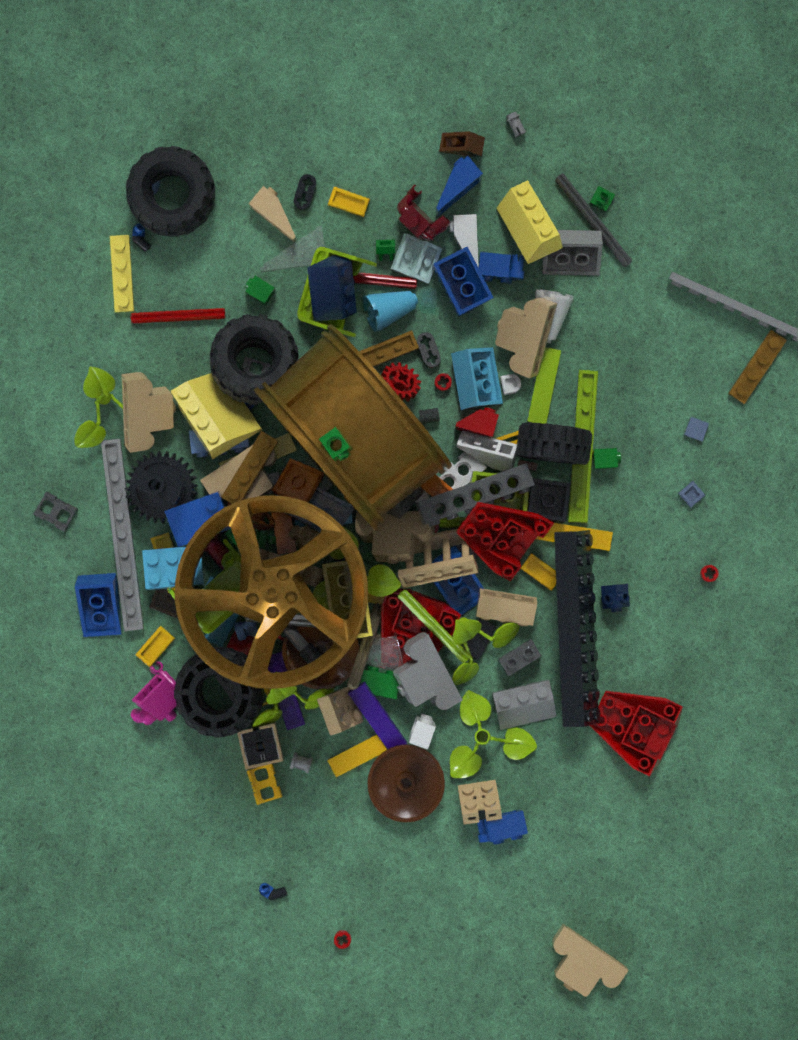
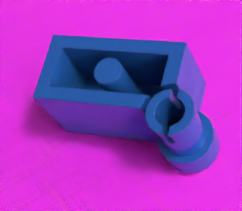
M480 252L478 268L485 282L499 279L500 283L511 284L512 281L524 280L523 255L519 256L518 261V255L511 256Z
M522 810L502 813V819L492 821L483 819L477 823L479 843L489 841L493 842L494 845L504 843V839L511 838V840L523 838L522 835L528 834Z

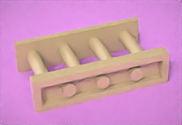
M457 529L434 533V537L425 543L415 539L414 554L424 552V565L413 567V561L406 562V569L398 570V577L403 588L478 573L475 558L469 554V545L457 534ZM461 544L462 557L451 559L450 546ZM443 548V561L432 563V550Z

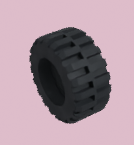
M525 422L519 426L516 453L519 457L532 460L585 465L590 460L592 433L589 430L571 426Z

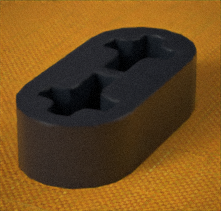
M305 174L300 178L294 197L295 207L302 211L310 207L317 185L315 177L311 174ZM309 178L313 185H309L308 190L305 191L303 181H307ZM303 194H306L305 200L308 203L300 206L297 200L302 199Z

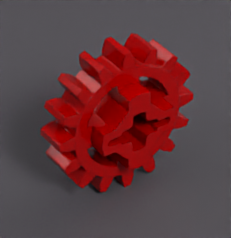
M398 362L397 366L391 363L381 373L382 378L402 401L404 398L407 402L411 398L414 399L421 389L419 386L421 381L417 380L419 374H413L414 368L409 370L407 364L402 367L400 362Z

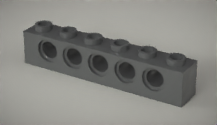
M525 463L415 504L423 525L429 524V527L440 524L439 519L447 517V520L459 517L458 513L461 511H465L466 514L470 513L477 502L495 504V499L501 497L503 501L512 498V493L519 491V494L531 491L530 487L535 484L528 465ZM509 478H513L516 481L514 488L508 486L507 481ZM491 484L498 487L496 495L491 494L489 491ZM473 491L479 492V501L472 499L471 493ZM455 497L462 500L460 508L455 507L453 504ZM436 504L443 505L444 512L442 514L436 513Z

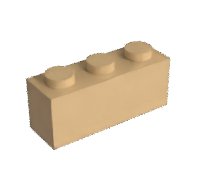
M480 588L476 606V617L482 620L494 619L501 623L513 622L520 626H533L537 609V597Z

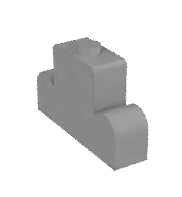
M421 632L409 639L404 645V651L412 660L393 671L399 684L397 688L400 694L405 696L407 701L415 707L428 699L441 710H447L461 702L462 698L429 635Z

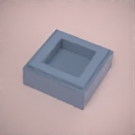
M690 417L684 436L702 442L709 423Z
M694 481L690 482L678 493L690 508L705 496Z

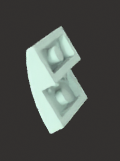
M404 234L391 270L429 284L434 271L433 263L438 261L442 248L409 234Z

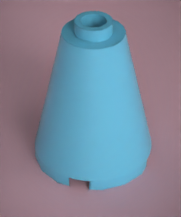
M411 291L363 296L364 311L368 312L369 317L367 321L374 332L381 331L416 309V304H418L417 296L415 293L412 294Z

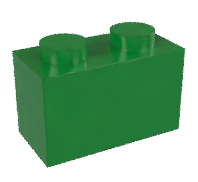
M368 666L367 669H364L361 683L365 681L374 695L397 699V686L399 684L393 674L394 670L387 669L385 673L380 672L379 668L374 666Z

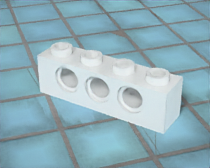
M463 452L458 457L460 461L455 465L451 462L452 467L450 469L445 467V473L439 478L444 480L446 477H451L454 480V485L451 488L456 489L470 483L472 471L483 472L487 467L481 461ZM466 465L469 469L468 474L460 475L458 467ZM423 490V494L415 503L428 499V493ZM436 504L435 511L442 505Z
M422 713L421 716L416 715L409 735V743L425 749L429 748L436 728L431 716Z

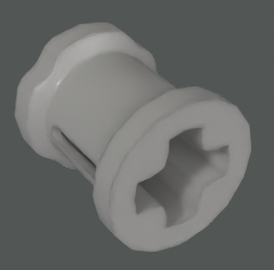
M294 752L290 769L297 768L304 770L308 774L313 757L307 758Z

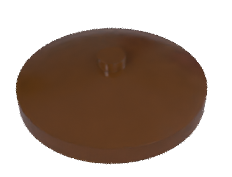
M294 626L309 644L312 643L322 655L333 645V640L318 628ZM285 636L282 655L287 670L290 671L307 665L299 656L300 652ZM358 638L355 639L348 652L325 674L302 683V685L320 690L324 688L330 689L345 682L350 677L360 648Z
M410 744L396 745L382 752L373 762L367 782L370 799L377 810L387 818L398 822H414L430 815L439 805L445 788L444 774L438 760L424 748Z

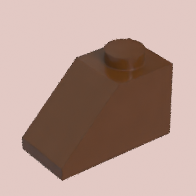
M470 131L442 133L439 152L469 157L482 156L485 137Z

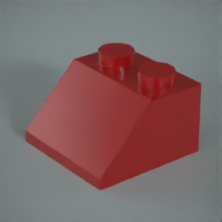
M485 407L484 410L480 409L458 421L455 429L492 438L499 414L495 413L496 410Z

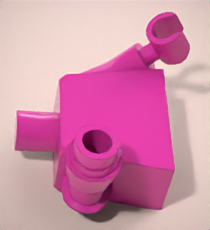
M157 661L155 663L159 670H155L153 666H150V672L156 675L132 699L141 708H135L131 711V718L136 723L151 725L156 719L162 721L164 718L170 722L177 716L173 710L177 706L176 699H174L176 682L167 671L162 670L163 664Z

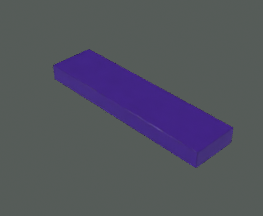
M282 651L271 655L268 666L269 672L288 671L284 664ZM294 694L278 703L282 710L287 730L306 724L298 699Z
M365 681L359 684L356 690L351 689L348 691L351 699L387 749L396 745L407 744L406 739Z

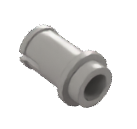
M516 111L506 116V123L509 122L515 138L520 136L517 128H519L521 134L526 133L519 119L520 114H517Z

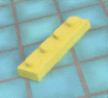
M110 236L115 313L133 312L134 296L130 236Z

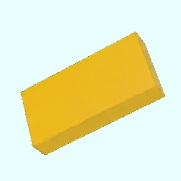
M334 186L328 205L364 218L370 199Z
M531 553L520 569L552 591L556 585V570Z
M160 626L135 655L150 667L173 642L175 637Z

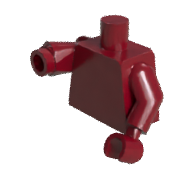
M413 185L407 191V195L397 205V211L400 214L398 219L417 238L425 241H434L433 238L447 230L451 222L444 215L434 222L413 202L422 193V190L419 193L416 192L414 189L416 185Z

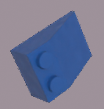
M469 156L465 159L461 157L453 164V170L436 207L437 217L482 180L483 173Z
M219 491L165 510L178 547L188 544L204 522L225 508ZM227 526L221 532L229 530L231 528Z
M456 546L450 548L451 559L462 557ZM443 554L434 559L432 563L443 561ZM475 574L434 582L449 606L461 615L477 605L480 588L484 589Z
M116 573L79 575L75 583V592L83 637L122 634L119 588Z

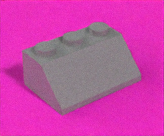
M557 230L560 234L563 248L543 257L542 274L600 276L603 246L602 232Z
M548 679L492 692L500 730L557 717Z

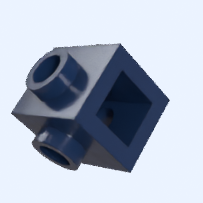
M628 584L601 586L603 609H611V612H620L622 607H630Z

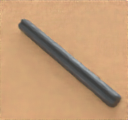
M563 173L557 176L555 179L556 183L595 231L602 232L603 242L622 266L627 267L632 262L629 255Z

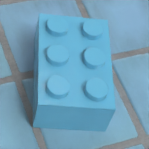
M186 547L142 550L146 590L175 588L178 565ZM202 557L196 569L193 586L204 585Z

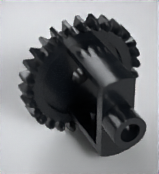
M158 451L157 457H155L153 452H150V459L143 455L144 462L137 459L138 467L131 465L134 473L127 472L131 479L125 480V482L130 484V486L124 488V490L130 491V494L125 497L133 499L129 503V506L136 505L133 512L141 510L140 518L146 514V521L149 522L153 517V523L157 524L160 518L161 523L165 524L167 518L165 510L193 501L194 499L191 496L198 495L197 492L193 491V488L198 487V484L192 483L197 477L190 476L194 469L187 470L190 465L188 462L182 465L183 457L176 461L177 454L175 453L170 458L169 451H166L164 456H162L161 451Z

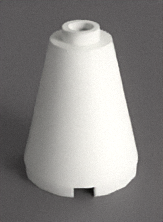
M536 289V298L541 297L558 303L547 343H551V340H556L574 296L569 294L563 296L560 292Z

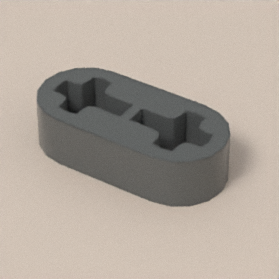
M428 332L421 333L417 339L421 356L427 367L435 368L440 364L441 357L434 337ZM423 336L431 339L429 349H426L425 344L420 343L423 340ZM429 351L438 358L435 360V364L427 362Z

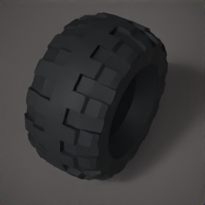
M162 146L155 148V150L149 153L146 152L132 166L126 182V198L132 214L142 226L160 236L179 237L180 235L195 231L196 228L205 223L214 207L215 184L208 167L196 154L180 147ZM168 176H179L186 181L189 187L187 201L177 209L166 210L161 208L154 199L153 184Z
M251 314L242 315L241 318H234L227 322V325L222 329L220 328L217 332L210 350L211 373L219 389L225 395L227 394L232 397L233 400L239 403L246 402L249 405L263 403L254 391L256 387L261 390L264 388L262 385L264 382L271 387L299 360L298 348L291 332L278 320L269 319L268 316L261 314L259 316H251ZM249 347L264 349L272 357V366L264 374L248 375L242 372L236 365L238 353Z
M214 647L217 652L238 666L245 665L248 657L246 654L233 648ZM195 654L183 665L175 680L174 699H176V708L179 715H182L185 723L190 728H194L198 733L205 736L226 737L242 731L260 713L265 698L264 688L246 686L230 680L235 689V701L226 710H215L205 702L202 695V686L208 677L219 673L209 667Z

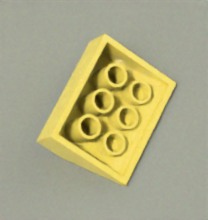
M212 373L186 381L170 391L174 402L212 460L262 430L244 402L239 403L233 400L232 397L227 394L225 395L219 389Z

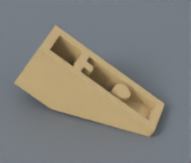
M263 186L249 202V206L290 240L295 242L297 240L278 197H276L278 193L271 187L267 189Z

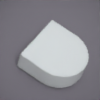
M517 375L500 376L504 395L514 394L519 391L521 380Z

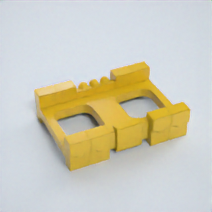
M273 764L247 770L249 781L252 782V789L255 792L254 797L257 805L283 797L280 786H277ZM266 768L269 776L268 779L257 781L255 771ZM269 786L272 787L274 797L264 800L260 790Z

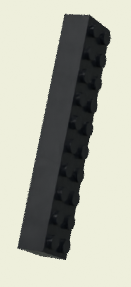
M590 530L554 532L563 727H586L599 723L601 715L598 708L600 692L597 689L599 672L596 670L598 652L595 647L597 633L594 625L596 622V613L594 612L596 598L593 592L595 577L592 573L594 557L591 554L593 537Z

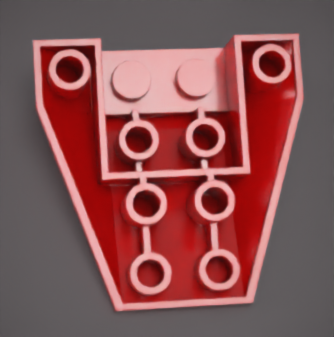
M477 502L456 532L495 574L511 581L521 568V557L537 536L545 537L554 523L537 513Z
M397 589L392 594L385 596L381 608V664L397 669L412 660V658L405 654L404 645L409 639L421 632L429 635L437 652L444 646L398 598L401 591L407 590L451 636L455 630V621L460 619L461 614L443 601L410 589Z
M605 691L598 706L601 713L599 723L589 726L633 769L650 777L662 761L679 725L683 706L661 697Z

